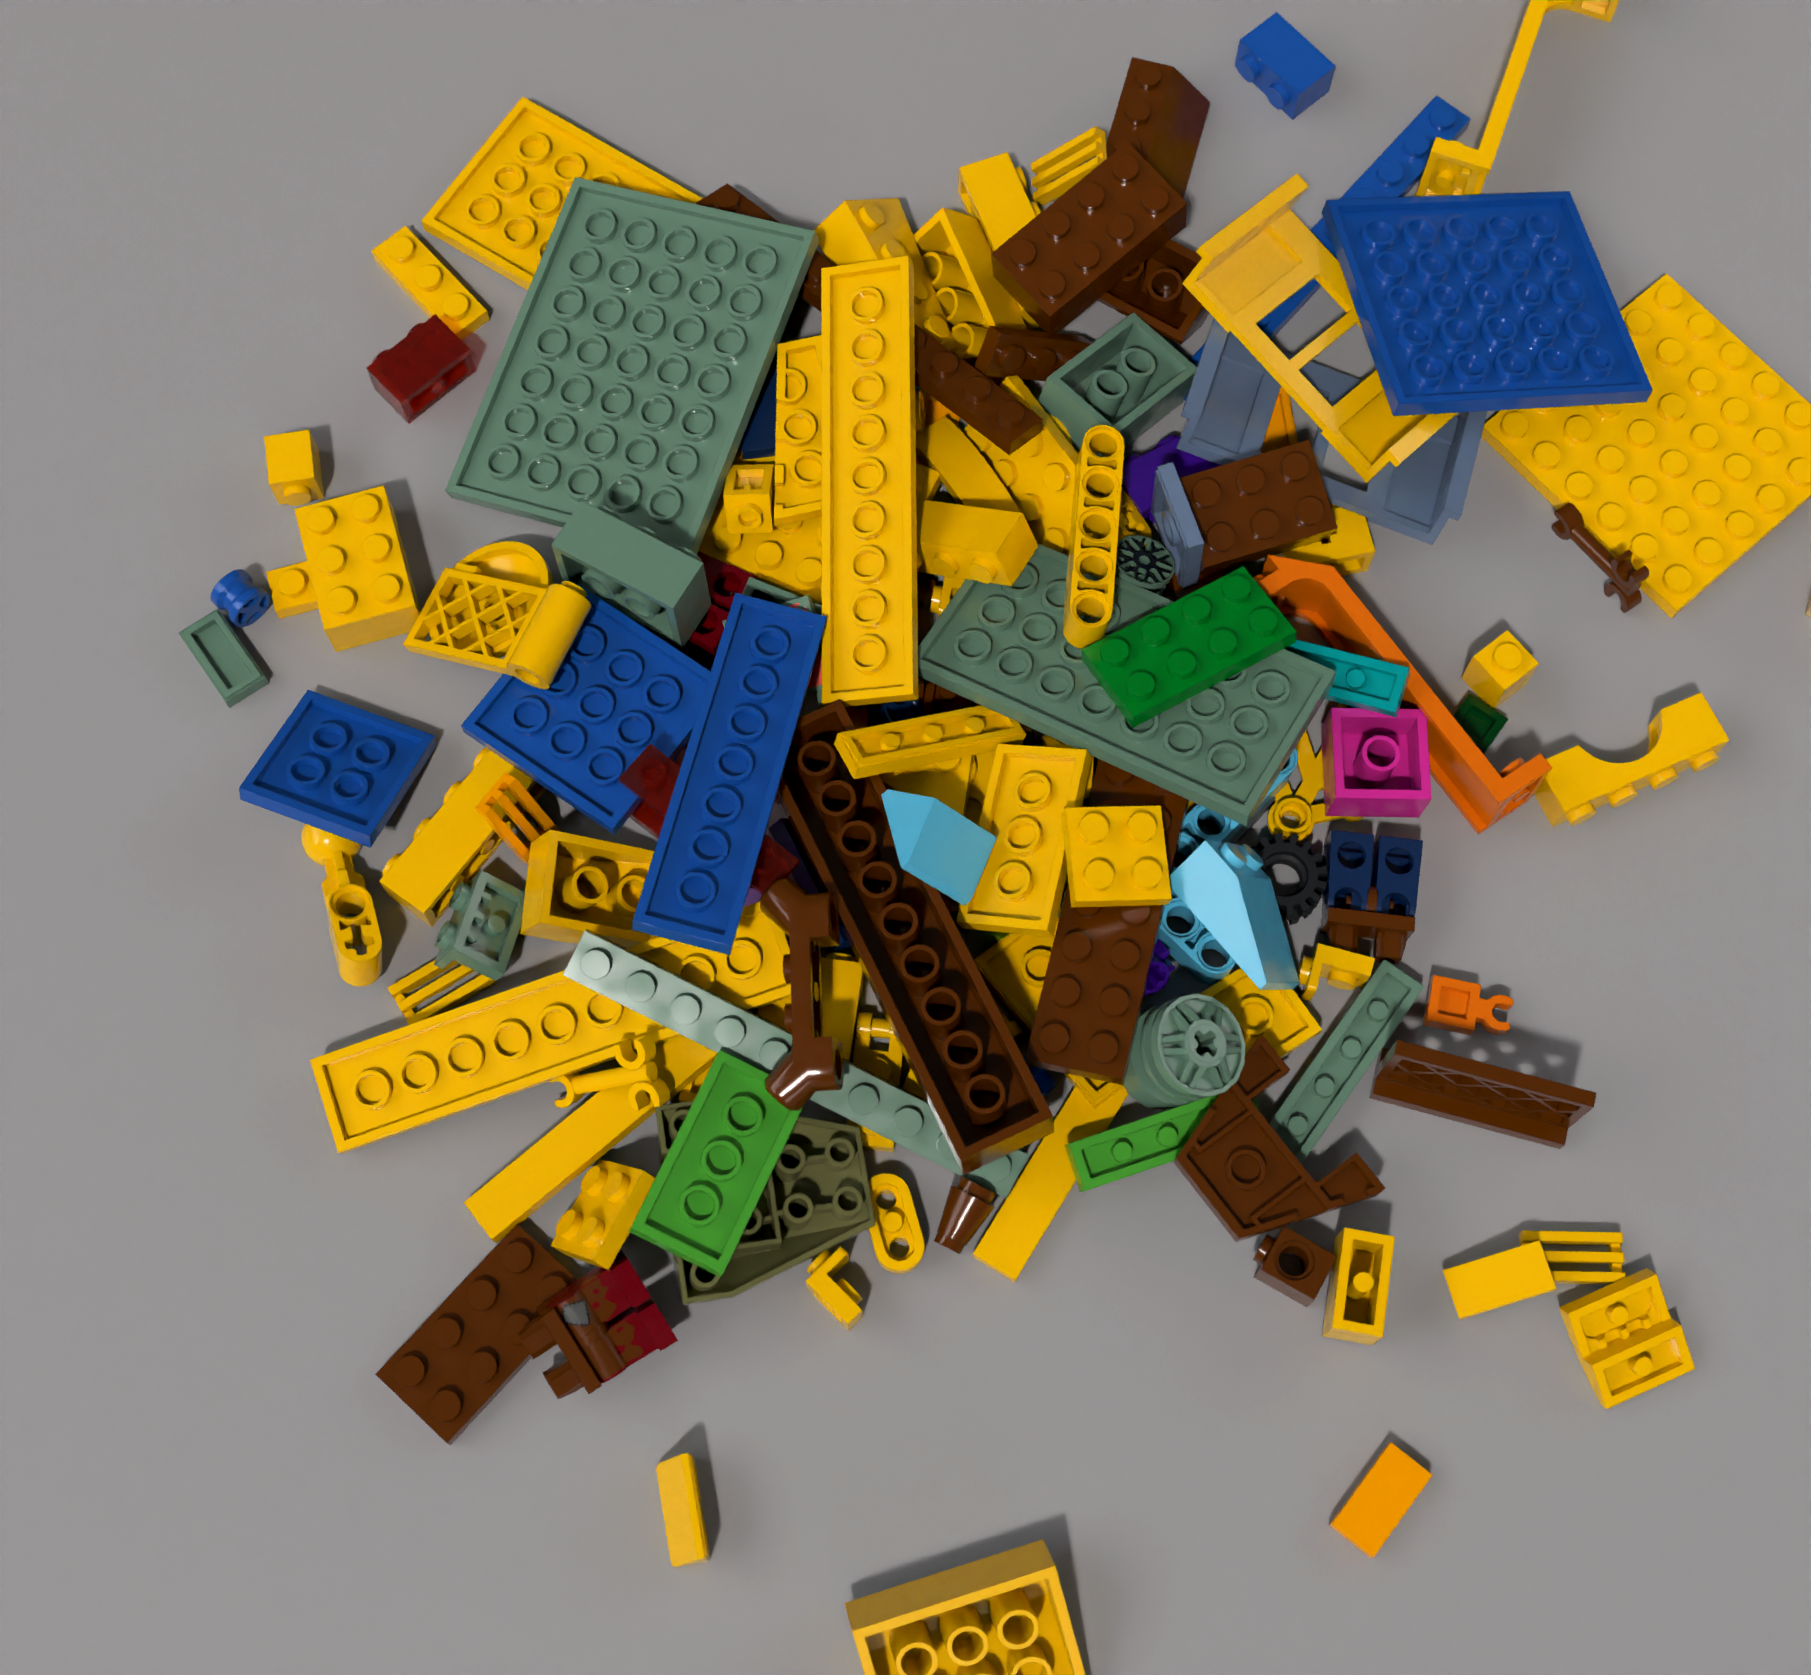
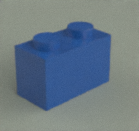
M1275 12L1240 39L1234 65L1244 80L1252 82L1267 96L1273 107L1282 110L1292 120L1329 92L1336 67L1278 12Z

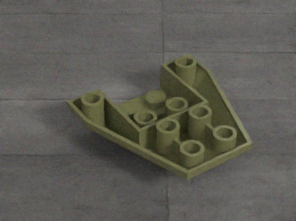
M693 1101L655 1107L660 1167ZM798 1116L723 1275L718 1277L673 1254L674 1267L683 1305L734 1298L875 1226L859 1127Z

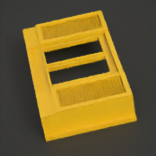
M1296 173L1202 244L1196 251L1202 259L1182 284L1227 333L1231 331L1321 428V434L1367 483L1390 462L1395 467L1400 465L1457 413L1393 416L1377 370L1332 407L1299 371L1354 325L1357 324L1361 329L1362 326L1339 261L1290 210L1309 187ZM1315 278L1347 314L1289 360L1256 324Z

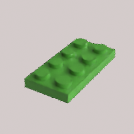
M719 1050L628 1232L721 1277L802 1108L794 1111L786 1109L765 1089V1079L769 1074Z

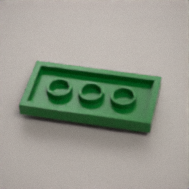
M1243 566L1082 649V661L1132 728L1296 643L1297 631Z

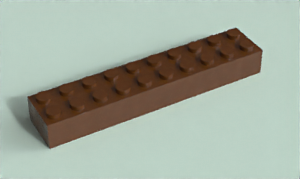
M839 699L798 719L777 797L824 893H834L838 906L839 923L963 1175H966L1054 1133L1053 1115L940 893L934 887L900 867L881 796L887 790L880 776L874 775L853 779L834 743L837 733L855 730L844 705Z

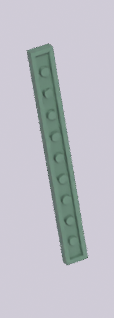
M589 929L584 931L563 973L564 976L717 1053L719 1050H722L767 1074H770L792 1049V1033L788 1034L785 1028ZM844 1059L842 1089L816 1091L810 1098V1100L1004 1198H1007L1029 1156L1028 1151L1020 1148L963 1175L927 1100Z

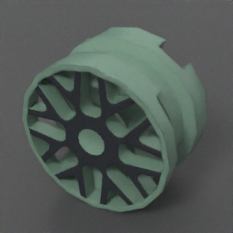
M1134 535L1126 536L1118 541L1115 576L1162 596L1166 584L1169 583L1175 572V563L1170 552L1161 543L1150 537Z

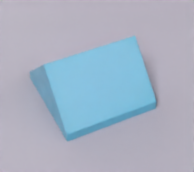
M890 789L881 794L900 867L960 904L965 905L970 902L997 837L936 798Z

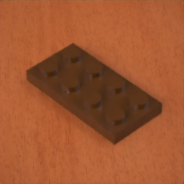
M517 1224L375 1375L447 1444L451 1445L532 1358L521 1341L518 1332L531 1320L539 1316L536 1307L548 1299L551 1300L578 1279Z

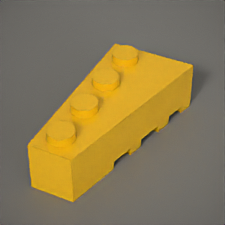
M899 198L845 200L813 230L816 231L819 238L818 244L825 257L837 266L909 255L914 263V323L952 352L957 349Z

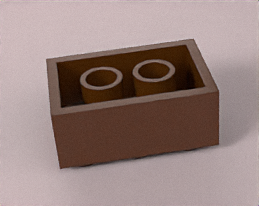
M1309 440L1179 478L1204 541L1199 577L1265 558L1267 554L1275 555L1326 540L1338 528Z

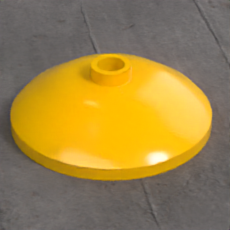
M504 541L489 544L475 550L458 562L477 566L482 571L481 575L546 589L549 585L553 584L552 573L545 559L534 548L520 542ZM455 584L446 599L447 604L466 593L463 585ZM493 593L479 601L481 611L499 602V594ZM529 600L514 608L515 618L518 619L528 613L534 601ZM470 607L451 617L453 627L472 617ZM505 615L485 625L488 635L507 625ZM442 623L429 630L431 639L444 633ZM475 630L457 641L459 649H464L479 640L477 631ZM511 638L492 648L494 657L501 658L506 655L512 644Z

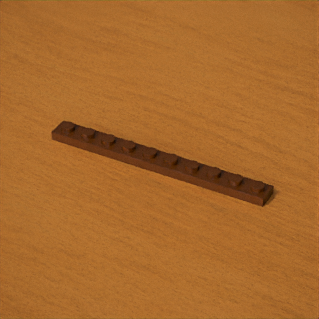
M728 183L695 203L780 223ZM815 250L798 295L821 312V268L837 265ZM914 323L915 384L1008 455H1011L1041 433L1043 422L1041 417Z

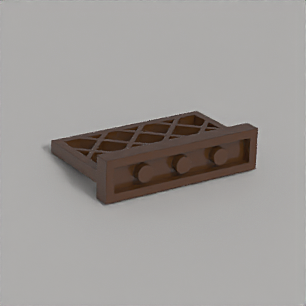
M1397 1040L1390 1050L1382 1048L1379 1052L1369 1098L1561 1149L1565 1145L1568 1128L1594 1107L1596 1092Z

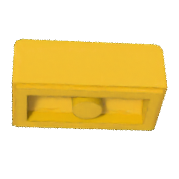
M689 1453L680 1454L660 1462L656 1467L670 1561L673 1567L709 1561L708 1558H711L695 1459Z

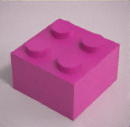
M1361 708L1330 709L1321 727L1325 816L1419 818L1432 799L1427 718L1421 710L1399 709L1396 718Z

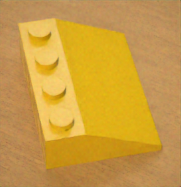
M1043 1539L845 1602L851 1630L865 1675H1086L1056 1566Z

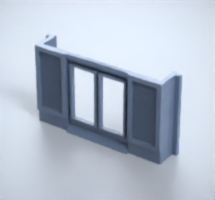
M1213 319L1181 416L1186 418L1176 448L1216 464L1225 465L1262 454L1260 451L1281 385L1231 331L1227 333L1215 319ZM1280 350L1289 360L1295 356L1291 353ZM1312 361L1299 370L1317 391L1327 398L1332 407L1362 382V380ZM1487 411L1461 412L1459 417L1454 416L1400 465L1395 467L1390 462L1368 482L1366 491L1321 475L1329 502L1368 517L1369 522L1433 545L1448 519L1451 518L1458 521L1462 515ZM1318 427L1312 447L1319 472H1321L1329 442L1321 434L1322 430L1320 427Z

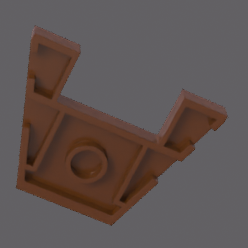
M1263 1035L1256 1039L1246 1054L1245 1064L1238 1081L1225 1093L1219 1094L1174 1161V1164L1235 1242L1375 1197L1385 1189L1384 1185L1357 1152L1320 1181L1315 1182L1251 1102L1290 1071L1289 1067Z

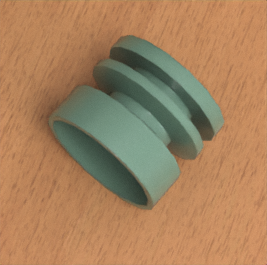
M1197 993L1178 997L1161 1005L1142 1010L1123 1085L1132 1098L1145 1107L1160 1110L1225 1093L1238 1081L1245 1064L1246 1043L1239 1022L1229 1008L1217 999Z

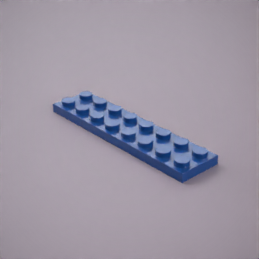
M735 593L636 908L632 930L727 955L731 954L827 620L826 616Z

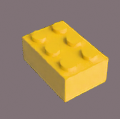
M384 485L294 509L323 628L335 652L409 633L421 611L395 511Z

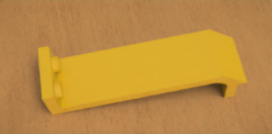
M1529 0L1478 148L1474 149L1458 141H1448L1436 137L1415 197L1480 194L1486 175H1489L1543 16L1552 10L1566 9L1611 22L1620 0Z

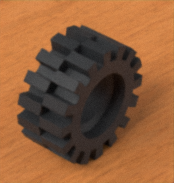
M1283 833L1274 834L1270 841H1268L1267 836L1260 839L1257 846H1252L1251 848L1263 860L1264 865L1261 869L1264 872L1275 864L1288 865L1297 872L1300 879L1299 889L1293 894L1286 896L1275 894L1282 921L1288 920L1289 924L1292 925L1298 923L1302 916L1304 919L1307 918L1313 909L1317 907L1326 889L1327 882L1325 878L1328 872L1327 866L1321 867L1323 860L1321 853L1313 854L1311 852L1312 843L1306 840L1304 845L1297 843L1299 836L1293 834L1290 835L1288 840H1283Z

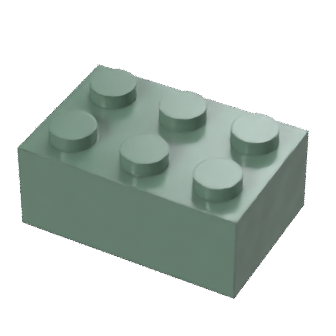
M1133 312L1048 376L1038 402L1046 413L1054 416L1064 425L1071 437L1073 446L1079 452L1085 433L1096 425L1111 426L1119 431L1124 438L1125 449L1183 403L1191 387L1197 367ZM1094 453L1099 457H1106L1101 453Z
M581 500L551 544L562 581L581 585L653 634L682 649L712 605L704 564L697 554L685 547L675 549L662 542L661 538L647 527L638 526L635 528L623 522L617 513L606 506L599 505L596 508Z

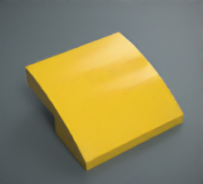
M1648 1268L1559 1307L1582 1368L1601 1406L1605 1409L1611 1408L1695 1369L1681 1324L1670 1317L1658 1276Z

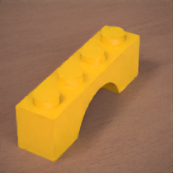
M1702 692L1665 707L1658 712L1648 725L1649 744L1647 753L1638 760L1627 763L1603 761L1590 755L1579 745L1547 758L1546 761L1552 769L1534 795L1551 826L1554 827L1566 821L1571 826L1577 825L1595 815V809L1602 805L1610 803L1612 808L1621 806L1638 795L1636 791L1649 785L1653 790L1660 789L1675 781L1679 777L1678 772L1690 767L1693 772H1699L1716 763L1720 759L1717 754L1727 744L1729 738Z

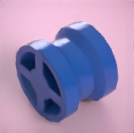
M243 569L233 570L226 574L215 585L211 593L212 603L218 609L227 610L231 622L240 628L256 622L268 609L271 601L269 593L262 587H255L252 577Z

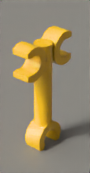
M645 1035L634 1041L638 1055L634 1052L630 1039H625L615 1044L614 1055L622 1067L581 1075L579 1072H575L549 1081L548 1083L559 1081L565 1085L567 1095L554 1101L555 1106L566 1108L579 1101L585 1093L632 1085L628 1091V1101L634 1111L649 1105L646 1091L650 1094L654 1107H659L670 1101L669 1088L662 1079L657 1077V1066L652 1062L656 1054L653 1038L650 1035Z

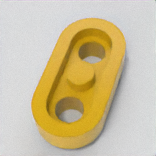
M878 1174L868 1180L875 1218V1226L868 1229L879 1264L891 1273L904 1274L915 1269L923 1258L925 1246L923 1235L906 1182L894 1174ZM882 1194H890L895 1198L896 1203L890 1209H882L877 1205L878 1197ZM896 1241H903L908 1245L909 1252L903 1257H896L890 1252V1246Z

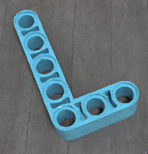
M1296 748L1291 753L1284 765V770L1277 776L1254 816L1290 779L1298 761ZM1197 804L1185 816L1177 852L1183 854L1187 859L1205 840L1228 842L1245 825ZM1205 819L1212 820L1218 825L1220 833L1217 835H1206L1199 829L1197 822ZM1171 889L1172 900L1165 905L1157 939L1170 951L1169 954L1195 979L1201 983L1213 985L1228 976L1236 962ZM1172 916L1182 917L1188 922L1190 931L1184 934L1175 933L1167 926L1166 919ZM1207 949L1217 950L1224 957L1225 965L1217 968L1209 966L1202 959L1201 952Z

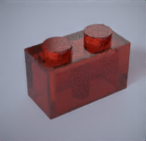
M436 314L426 322L412 327L403 340L391 349L380 352L374 358L372 364L366 368L376 392L408 424L477 371L470 348Z

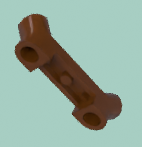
M783 878L774 881L765 890L760 900V908L790 939V954H785L783 957V974L786 984H791V1003L785 1004L784 1022L787 1033H792V1049L766 1077L765 1089L786 1109L794 1111L800 1110L816 1091L841 1090L843 1086V1043L833 1036H823L821 947L840 946L838 906L834 893L808 894L793 879Z

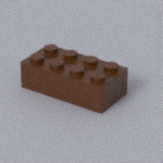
M1127 141L991 253L993 277L1045 332L1058 333L1186 227L1187 202Z

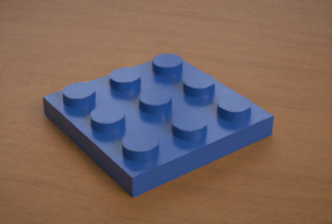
M307 690L240 785V800L371 848L435 749V735Z

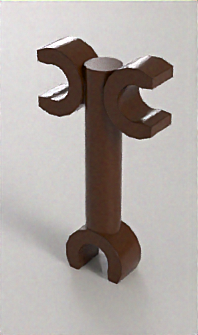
M1567 503L1556 510L1554 515L1559 521L1551 526L1554 533L1562 540L1571 539L1612 580L1605 585V595L1609 598L1617 593L1622 601L1621 611L1623 613L1640 604L1642 596L1639 588L1641 582L1649 577V569L1643 566L1636 570L1631 563L1632 552L1630 550L1615 557L1585 527L1581 513L1573 504Z

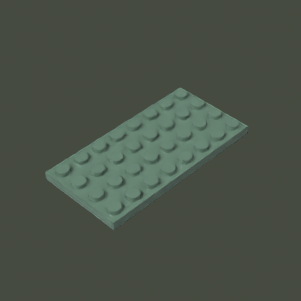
M1037 543L1038 548L1013 586L994 583L985 584L966 579L918 646V677L1076 749H1087L1091 756L1245 826H1248L1334 685L1336 671L1286 649H1282L1132 728L1082 661V649L1071 645L1063 635L1068 556ZM1082 574L1088 580H1099L1094 575ZM1115 576L1113 611L1103 638L1174 601ZM1079 616V618L1084 622L1096 623V621L1089 616Z

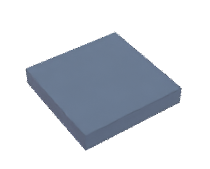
M1171 462L1158 466L1155 472L1151 513L1164 547L1174 559V573L1178 584L1185 588L1198 584L1204 541L1174 463Z

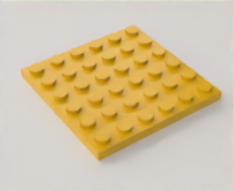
M1666 273L1620 311L1653 389L1646 402L1501 410L1484 424L1481 437L1557 510L1567 503L1573 504L1581 513L1585 527L1615 557L1630 550L1632 552L1631 563L1636 570L1643 566L1649 569V577L1641 582L1640 589L1672 619L1811 498V404Z

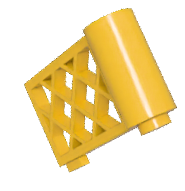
M458 562L454 569L445 567L403 645L413 653L515 676L533 687L548 689L591 610V604L586 599V591L569 581H562L561 584H551L546 589L481 575L482 571L477 566ZM455 584L463 585L466 593L447 604L446 599ZM493 593H498L500 601L481 611L479 601ZM529 600H533L534 603L530 611L516 619L513 609ZM470 607L472 617L453 627L451 617ZM505 615L507 625L488 635L485 625ZM442 623L444 633L428 642L424 641L429 630ZM476 630L479 640L464 649H459L457 641ZM511 638L512 644L504 659L494 657L492 648Z

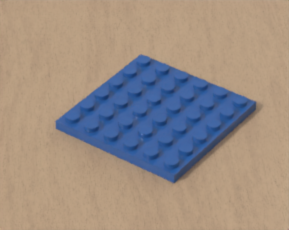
M1570 191L1326 200L1322 215L1393 416L1641 403L1648 400L1653 389Z

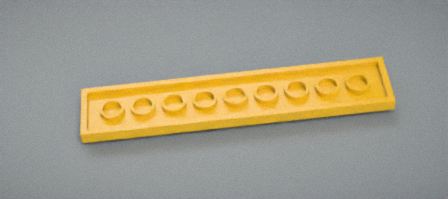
M909 255L821 268L822 615L827 617L822 635V704L824 706L839 699L844 707L919 700L914 263Z
M760 902L744 907L730 955L662 937L627 948L749 1011L791 997V984H786L783 974V957L785 954H790V944L786 933L761 911ZM565 970L310 1059L337 1151L344 1154L615 1059L614 1045L625 1039H630L635 1052L637 1049L634 1041L645 1035H650L655 1044L681 1034L564 976Z

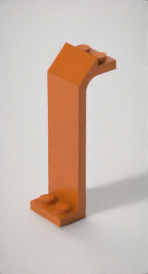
M1267 554L1262 573L1256 575L1253 579L1284 617H1298L1308 621L1330 648L1410 668L1411 674L1400 709H1420L1427 718L1430 775L1478 835L1532 798L1552 769L1541 753L1526 763L1522 758H1518L1498 773L1333 566Z

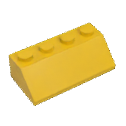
M942 207L913 236L957 346V349L953 352L974 367L989 326L1028 329L1014 298L993 277L991 253L993 252L978 219ZM986 376L998 386L1005 379L1004 377Z

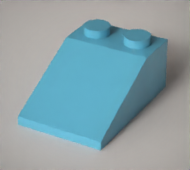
M1205 840L1169 876L1171 889L1260 990H1293L1300 982L1271 879L1261 869L1264 865L1263 860L1246 844L1240 846L1239 844H1231L1227 841L1224 843Z

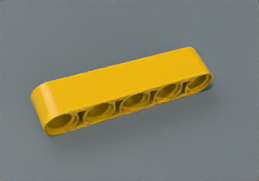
M1096 425L1085 433L1075 467L1063 635L1071 645L1080 649H1084L1103 639L1113 611L1125 445L1124 438L1120 432L1107 425ZM1094 453H1101L1106 457H1099ZM1090 493L1101 494L1104 498L1094 497ZM1086 533L1097 534L1102 539L1091 538ZM1082 574L1094 575L1099 580H1088ZM1079 616H1089L1096 621V623L1084 622L1079 618Z

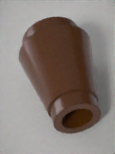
M961 1176L955 1187L950 1186L937 1230L938 1233L934 1241L961 1254L964 1246L968 1244L995 1207L991 1206V1203L996 1194Z

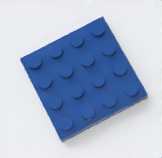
M576 584L586 591V599L591 604V610L548 689H539L522 682L515 676L502 674L461 727L465 734L613 835H616L688 743L711 671L581 585Z

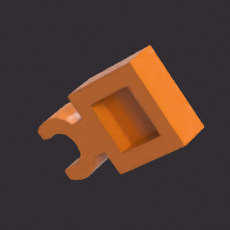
M1433 975L1429 982L1423 1025L1471 1035L1475 1031V1024L1479 1023L1487 1032L1493 1035H1504L1510 1029V1024L1497 1021L1493 1016L1492 1010L1499 1008L1509 1011L1513 1006L1514 1000L1505 995H1495L1488 1000L1480 998L1481 984Z

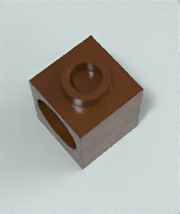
M1283 1226L1275 1238L1266 1234L1253 1257V1260L1260 1264L1254 1278L1301 1305L1308 1307L1315 1300L1337 1256ZM1282 1253L1296 1255L1302 1262V1274L1290 1276L1284 1273L1279 1265V1255Z

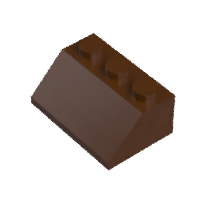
M1132 57L1106 143L1107 158L1128 141L1184 199L1209 111L1210 101L1175 67Z
M1169 240L1097 301L1127 317L1134 312L1153 330L1182 345L1203 325L1209 315V312L1182 284L1202 258L1198 253L1173 240Z

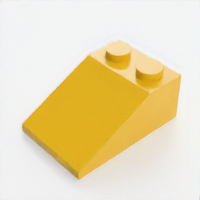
M550 829L530 844L520 934L564 943H579L584 931L589 929L623 947H632L649 941L650 934L632 930V922L654 851Z

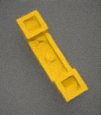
M946 416L926 427L924 431L916 433L917 456L924 466L934 469L940 474V480L957 504L1020 512L1009 492L988 462L964 433Z

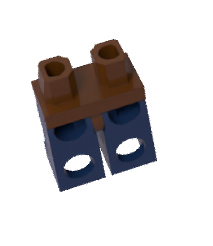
M1338 830L1330 831L1324 842L1323 861H1325V866H1327L1328 874L1325 878L1327 885L1322 898L1320 933L1327 934L1328 946L1357 953L1358 938L1375 939L1374 961L1382 963L1385 959L1392 965H1396L1401 961L1406 942L1415 931V912L1423 840L1380 835L1374 845V835Z

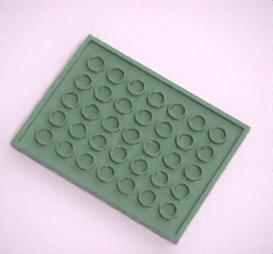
M575 177L445 491L454 499L562 528L581 500L596 508L599 505H603L617 513L623 522L635 528L638 526L647 527L655 532L662 542L675 549L685 547L697 554L725 484L726 476L730 471L776 353L777 344L780 343L819 243L816 231Z

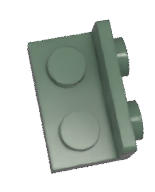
M483 870L468 883L462 881L456 887L449 902V907L454 909L451 919L443 924L436 937L434 946L439 948V952L434 965L444 969L454 960L495 981L502 977L506 971L522 924L525 892Z

